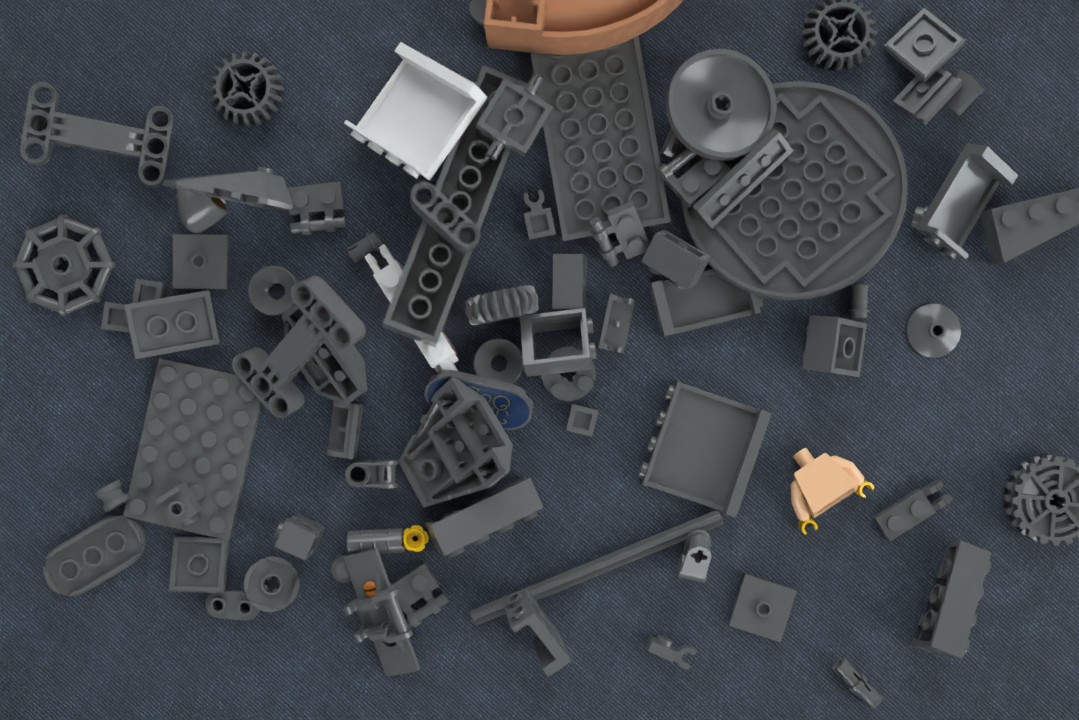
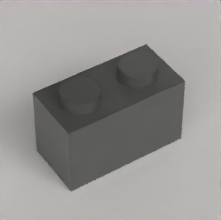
M662 230L655 233L641 262L647 265L648 270L660 276L664 275L671 279V283L680 289H689L697 285L711 256L670 232Z

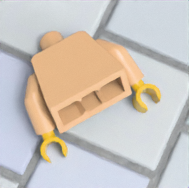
M807 448L800 450L793 456L801 469L793 474L794 481L790 485L791 504L799 519V528L804 534H807L804 529L806 524L812 523L813 528L817 530L818 526L813 518L853 492L866 498L862 492L863 487L866 485L868 489L874 490V485L864 480V476L854 463L836 455L830 457L827 453H824L814 459Z

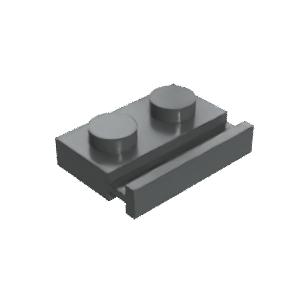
M941 67L925 83L916 76L893 100V105L914 120L918 119L925 126L963 86L962 79L954 78L951 73Z

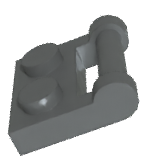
M687 148L670 163L660 166L657 172L686 206L690 208L709 192L731 169L724 161L704 157L677 179L673 173L697 155Z

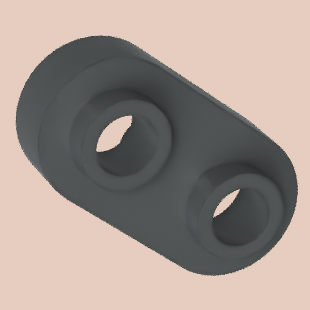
M226 589L225 593H211L206 600V609L215 618L248 621L255 618L261 611L250 603L245 591ZM216 600L223 603L222 609L216 607ZM242 604H249L250 611L243 610Z

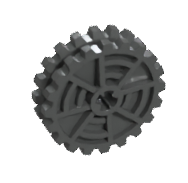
M1044 455V458L1034 456L1031 457V463L1025 461L1020 463L1021 469L1019 471L1013 470L1010 474L1013 478L1012 481L1006 482L1004 486L1008 489V494L1003 495V501L1008 502V506L1004 508L1005 514L1012 516L1009 521L1014 527L1018 526L1020 534L1027 535L1030 539L1042 544L1050 543L1052 546H1059L1060 541H1063L1064 544L1068 545L1073 543L1074 537L1079 539V463L1075 464L1073 459L1053 455Z

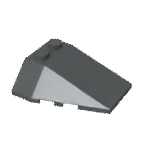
M455 377L448 380L434 394L431 399L433 402L427 414H423L420 420L422 424L417 434L412 435L399 460V464L423 508L492 487L510 471L512 442L486 398Z

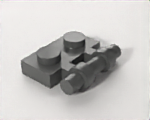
M340 181L287 188L293 204L292 210H289V215H300L301 217L300 222L290 223L292 234L302 233L303 235H311L313 231L326 230L327 232H336L338 228H346L345 217L335 218L334 212L345 210L343 188ZM325 212V219L311 221L310 214Z
M633 201L608 210L609 221L602 223L599 217L590 220L591 234L594 240L599 242L601 247L600 254L604 260H607L610 267L616 266L619 263L616 256L618 253L623 251L626 259H630L646 252L650 245ZM615 232L618 240L610 242L608 236Z
M425 562L393 583L399 593L397 599L401 610L407 616L405 621L409 628L412 626L416 628L422 624L424 618L432 613L437 614L442 610V606L450 602L445 593L438 597H435L432 591L439 587L440 583ZM424 597L427 604L416 611L412 604Z

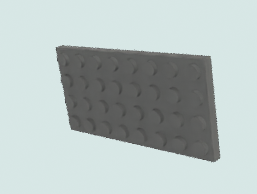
M639 36L607 49L569 55L530 53L533 73L538 75L535 83L539 76L543 79L537 89V95L542 101L553 107L543 124L563 242L593 237L591 234V219L599 217L602 223L609 221L608 210L633 201L643 228L670 223L664 180L657 172L661 163Z

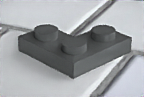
M136 279L132 303L164 298L166 283ZM105 302L101 329L130 333L125 304Z

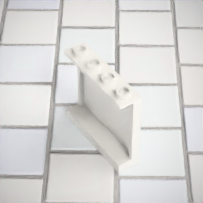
M400 42L395 52L403 61L358 125L355 126L348 120L344 124L353 130L350 135L362 144L366 140L369 141L367 146L379 155L386 152L385 158L399 167L403 163L405 165L403 169L415 178L421 175L430 181L488 97L473 82Z

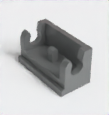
M553 254L552 309L574 310L585 308L587 310V256L584 254Z
M613 294L608 295L597 348L624 354L635 303L633 299L622 298Z
M333 400L327 448L328 456L347 459L357 457L363 403L351 402L348 405H343L339 401Z

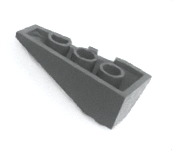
M257 167V171L164 180L163 186L263 209L292 210L293 207L284 177L273 175L274 170L264 167Z

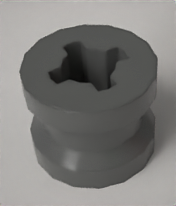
M120 480L95 492L96 497L103 501L105 512L120 506L130 499L129 495L122 491Z

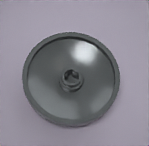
M711 49L692 56L677 70L667 90L666 112L673 132L688 149L708 159L719 161L733 160L747 155L770 133L775 122L777 103L775 91L769 77L755 61L736 51Z

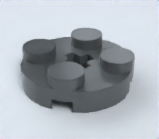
M562 347L553 351L547 359L583 355V350L574 347ZM592 361V370L576 371L573 381L568 382L567 378H562L560 373L542 375V381L546 390L555 398L573 401L582 398L592 389L596 378V370Z
M267 557L259 560L249 568L244 579V590L250 603L255 608L264 612H275L285 609L293 603L300 589L298 571L289 561L280 557ZM273 576L277 577V583L280 584L279 589H273L272 592H268V586L264 585L266 579L271 580Z

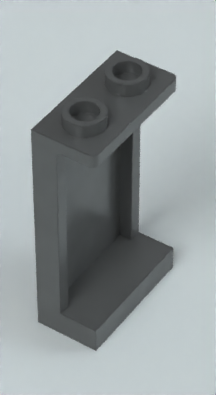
M967 143L916 229L925 236L923 238L925 242L941 249L939 253L950 260H955V258L967 260L969 254L961 247L998 185L1000 183L1013 185L1018 174L988 146Z
M714 269L703 271L697 285L689 289H680L671 283V279L653 282L649 285L662 337L761 313L760 307H763L761 296L733 285Z

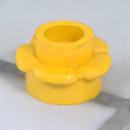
M413 525L410 529L406 528L404 536H402L405 548L415 552L422 551L429 540L428 533L423 531V528L419 525ZM414 536H417V541L413 540Z

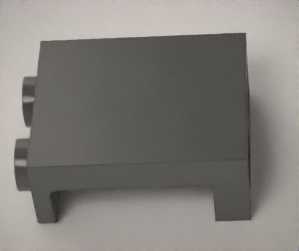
M526 588L510 595L503 604L510 627L514 632H517L525 625L531 626L539 637L533 644L542 670L549 677L571 662L562 636Z

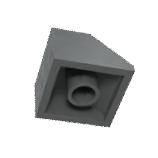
M810 315L809 323L806 327L807 339L802 356V369L860 377L867 324L839 317Z

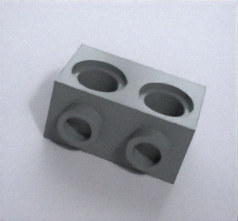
M295 514L291 518H287L284 523L281 522L274 534V537L277 538L274 547L306 560L316 551L327 526L300 514Z

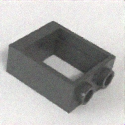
M585 308L520 316L523 366L527 377L592 370L591 359L597 358L595 342L590 343L589 335L594 334L593 319L587 318ZM581 328L583 355L536 359L535 333Z

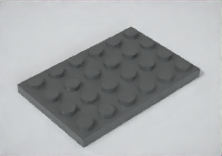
M159 358L128 495L130 499L126 501L124 517L220 539H232L262 407V402L236 374ZM186 482L203 510L196 514L198 520L183 528L181 524L173 527L160 505H157L154 500L177 485ZM175 504L177 510L181 513L182 507L179 504Z

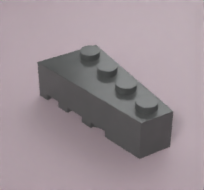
M1079 188L983 211L980 218L991 265L1005 263L1078 225Z
M522 478L492 492V496L488 498L484 496L473 500L467 504L465 509H453L442 516L443 519L434 522L433 519L424 522L436 552L443 556L449 555L450 558L457 556L465 551L464 546L472 542L475 546L489 540L488 535L497 530L500 534L514 527L513 522L523 519L525 522L538 516L537 511L544 507L531 478Z
M963 541L949 542L937 573V577L941 579L940 583H937L930 591L928 596L931 604L930 609L925 615H921L918 625L922 626L918 639L912 638L911 647L941 658L963 659L970 646L968 637L971 628L977 620V613L975 612L977 604L984 594L983 582L991 568L990 556L992 552Z

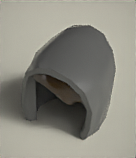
M177 189V205L180 220L194 234L210 228L228 213L227 204L223 199Z

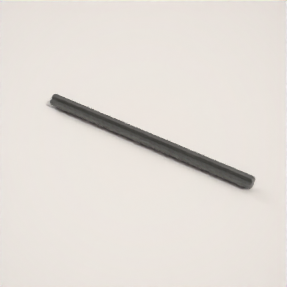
M718 510L712 511L528 586L526 589L534 600L538 601L685 541L687 535L693 530L700 529L707 532L723 525L722 516ZM513 593L472 609L470 615L473 623L479 625L506 614L503 604Z

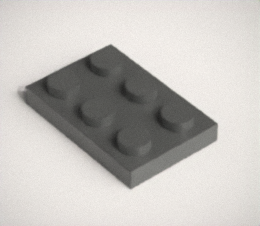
M209 290L124 305L135 359L220 344Z

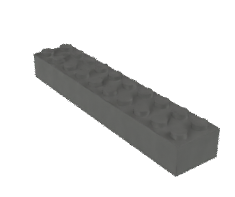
M484 65L475 85L488 98L449 152L435 187L479 228V231L511 149L503 147L496 161L491 159L496 149L490 158L487 157L486 153L493 140L490 136L476 129V125L504 78L519 86L526 87L528 84ZM441 212L437 215L441 223L447 224L452 221L451 215L447 212ZM423 219L386 313L382 328L436 347L472 251L467 253L458 251ZM467 231L458 234L459 239L463 243H471L474 240L472 234Z

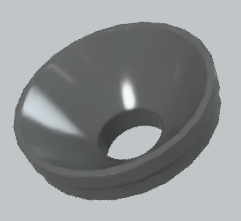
M266 266L258 270L250 280L248 288L250 301L258 311L266 315L276 316L284 314L295 305L290 291L292 286L297 283V280L285 268ZM276 283L281 284L285 289L284 296L278 300L273 299L270 295V288Z
M492 339L485 342L477 350L474 357V370L477 376L513 384L518 380L523 371V357L518 347L512 342L504 339ZM502 355L507 359V367L504 371L498 372L492 368L491 361L493 357Z

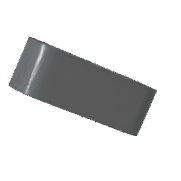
M426 182L416 184L411 191L410 204L412 209L458 251L467 253L475 249L480 239L479 228L433 185ZM426 193L431 197V201L427 204H421L416 200V195ZM441 212H447L451 215L452 221L447 224L441 223L437 215ZM467 231L472 234L474 240L471 243H463L459 239L458 234Z

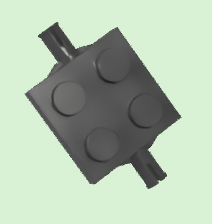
M532 74L526 87L516 85L504 78L478 121L476 129L490 136L493 140L486 153V156L490 158L496 149L491 158L492 160H497L503 147L510 148L525 156L553 107L542 101L535 93L543 81L539 76L533 85L538 76L537 74Z

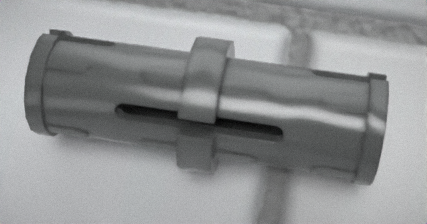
M845 657L838 659L833 664L832 670L844 680L848 690L858 695L869 709H874L881 703L882 696L870 686L866 676L863 673L859 674Z

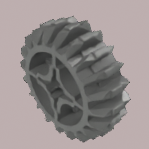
M826 0V3L818 2L816 9L809 11L808 15L810 18H806L803 22L807 29L802 31L801 36L809 38L803 42V47L812 48L807 55L811 57L815 54L818 57L815 60V64L818 65L823 60L825 61L824 68L827 70L832 64H834L835 71H840L842 66L849 70L853 67V63L859 65L863 62L862 57L867 58L870 55L868 48L875 46V41L871 38L877 35V30L871 29V27L876 24V20H868L867 17L871 14V10H866L865 12L861 10L864 2H860L856 6L854 5V0H847V2L845 0H836V2L835 0ZM831 14H841L846 16V18L843 20H837L833 17L829 18L827 16ZM853 22L858 29L859 40L857 39L858 36L853 32ZM843 25H845V28L842 30L843 33L841 34V37H838L835 40V42H833V39L836 37L838 29L840 30L843 27ZM819 26L827 38L825 45L820 38ZM836 46H841L844 49L849 48L852 51L848 53H837L832 51V49Z
M243 51L241 59L237 54L232 53L231 62L226 58H222V63L225 65L222 69L215 66L214 70L219 73L218 76H210V80L216 84L208 87L209 92L215 94L210 100L213 104H218L215 110L219 114L224 113L223 118L230 121L233 119V123L237 126L243 121L246 127H250L252 119L255 124L261 125L260 117L263 116L265 119L270 120L271 117L268 114L270 109L275 113L278 112V108L274 103L283 102V99L277 95V93L284 92V87L278 85L282 81V77L276 74L277 68L274 65L269 66L270 61L264 57L260 60V56L257 53H253L250 57L247 52ZM249 69L259 71L258 74H252L248 77H243L239 73ZM232 79L234 85L231 91L228 92L229 96H227V87ZM240 81H242L245 85L249 86L248 88L251 89L249 93L252 95L253 98H251L248 94L244 93V86L241 84ZM266 82V93L261 101L259 92ZM244 102H250L254 106L247 110L233 108L237 103L241 105Z
M530 285L476 295L465 301L466 317H468L469 324L475 326L533 314L539 310L538 295L535 292V288Z

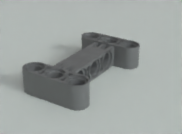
M38 82L31 87L20 146V153L27 162L34 166L47 164L51 158L53 143L140 159L138 175L143 184L150 188H156L164 182L174 127L173 116L167 108L163 106L153 107L148 112L144 130L59 113L60 97L53 86L46 82ZM44 90L52 92V99L46 104L38 102V95ZM158 114H164L169 118L166 126L158 127L153 124V118ZM38 118H45L48 121L47 128L43 131H35L33 128V123ZM151 142H162L164 150L160 154L151 153L148 149ZM35 145L42 146V156L38 159H31L29 157L30 148ZM154 167L160 171V176L156 181H148L144 178V173L148 168Z
M318 276L309 277L292 286L290 291L291 298L304 315L270 355L259 347H253L236 355L232 360V368L235 374L277 418H285L303 407L304 395L292 382V379L327 339L336 348L346 349L361 341L366 333L363 322L334 290Z

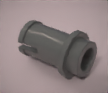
M368 232L365 238L348 247L347 251L352 260L358 263L359 260L375 250L379 252V247L383 243L376 232L371 234Z
M851 285V309H848L850 318L866 319L867 313H870V310L867 309L869 285Z

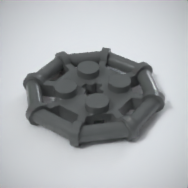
M60 214L54 220L32 229L28 228L25 231V239L16 261L12 263V268L16 270L26 294L25 299L30 304H38L58 312L60 316H69V313L94 302L99 303L103 299L102 294L111 271L115 268V262H112L101 236L102 231L98 227H90L68 218L66 214ZM69 229L85 237L80 242L67 237V230ZM58 230L57 237L46 242L42 240V236ZM91 242L100 262H93L87 247ZM36 244L38 246L37 251L39 252L37 258H34L33 262H28ZM61 258L69 263L65 272L64 270L57 269V266L61 264ZM93 268H100L93 288H91L87 282L92 277ZM28 269H33L36 275V278L39 282L36 286L33 283V280L30 276ZM46 288L58 293V301L42 295V292ZM80 288L86 293V295L68 302V293Z

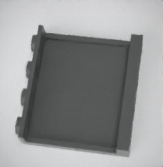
M675 381L674 385L669 384L664 400L668 401L665 411L660 410L655 424V426L659 427L656 437L651 436L647 446V452H650L647 463L642 462L639 469L638 477L641 478L640 483L642 486H650L736 517L772 413Z

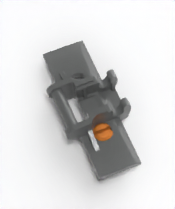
M378 548L344 556L343 559L358 597L345 605L344 610L347 616L357 611L362 625L354 634L356 643L362 642L367 637H369L370 641L374 642L386 676L419 671L420 666L409 638L413 633L408 624H406L397 599L399 593L393 584L390 585Z

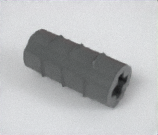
M375 528V530L348 531V554L378 548L379 554L404 553L405 545L402 538L404 530L403 528Z

